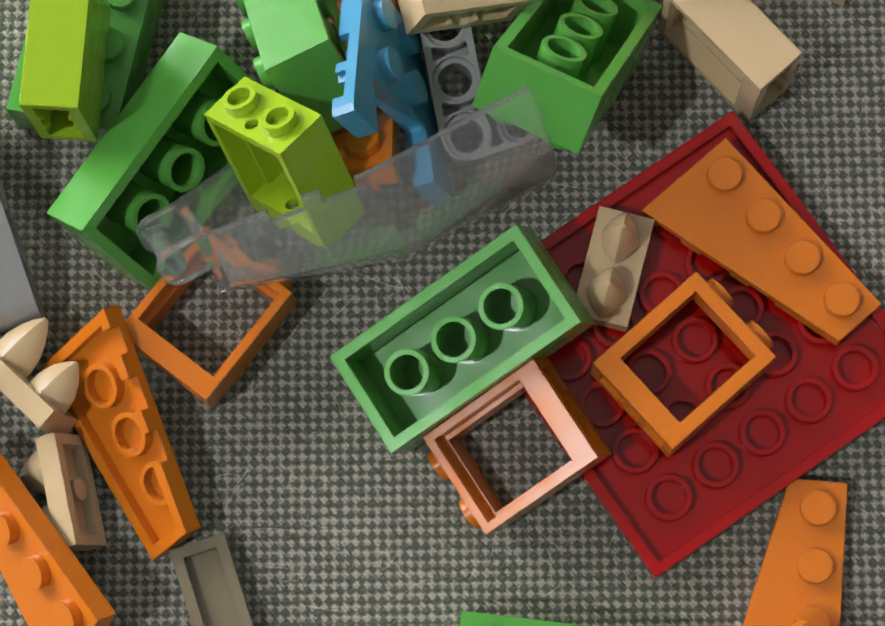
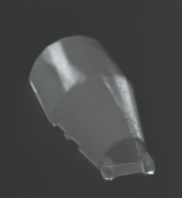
M454 31L439 39V41L452 40L458 33ZM422 49V51L420 52V55H421V59H422V63H423V67H424V72H425V76H426V80H427V84H428V89H429V93H430V97H431V101H432V106H433V100H432V95H431V90H430V85H429V80H428V74H427V69H426V64H425V59H424V54H423V49ZM452 71L441 79L439 86L445 94L451 97H459L470 89L472 83L466 74L460 71ZM525 86L408 149L405 131L398 125L397 155L369 170L354 175L355 187L327 198H323L319 189L301 196L304 207L272 219L267 209L260 212L253 209L231 165L227 164L173 203L146 216L137 227V236L143 247L153 252L157 257L156 266L165 282L171 285H182L209 272L221 292L401 262L553 181L557 172L553 145L531 89ZM293 205V206H291L290 208H291V209H294V208H296L298 205Z

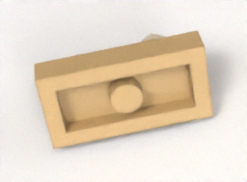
M599 206L577 291L578 298L596 325L624 332L627 331L655 219Z
M45 317L33 319L15 327L0 338V391L38 428L50 433H68L78 421L68 410L75 399L79 385V364L76 361L57 363L42 370L33 378L31 373L40 361L48 335V319Z
M53 432L35 438L37 450L27 459L18 477L26 488L37 493L46 494L48 504L41 509L71 551H90L107 546L89 452L80 436L77 434Z

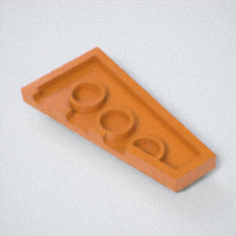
M0 452V571L27 625L109 626L116 612Z
M797 479L785 488L742 626H790L800 619L810 622L812 626H840L848 483Z

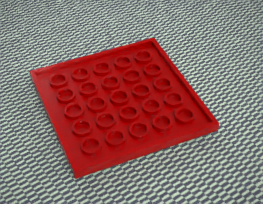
M733 111L541 240L577 295L599 206L640 216L642 209L726 138L856 277L857 275ZM653 225L627 331L624 332L595 324L547 358H549L612 453L582 474L581 477L654 580L885 419V313L881 307L839 344L834 345L775 306L773 300L749 285L747 287L730 276L729 271L703 254L698 255L680 243L681 239L663 227ZM697 272L706 282L712 278L725 288L734 301L730 308L745 324L752 320L767 333L774 345L770 350L776 358L769 369L668 458L593 377L591 370L594 361ZM693 299L623 360L679 422L683 421L750 361ZM526 391L525 393H523L525 399L528 401L530 406L533 408L535 413L543 422V424L550 432L552 437L555 439L557 444L560 446L562 451L565 453L569 461H571L572 459L570 458V456L562 446L561 442L559 441V439L557 438V436L555 435V433L553 432V430L551 429V427L549 426V424L547 423V421L545 420V418L543 417V415L531 399L528 392Z

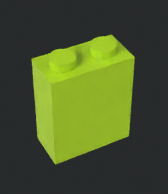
M30 0L19 106L41 138L98 142L111 13L105 0Z

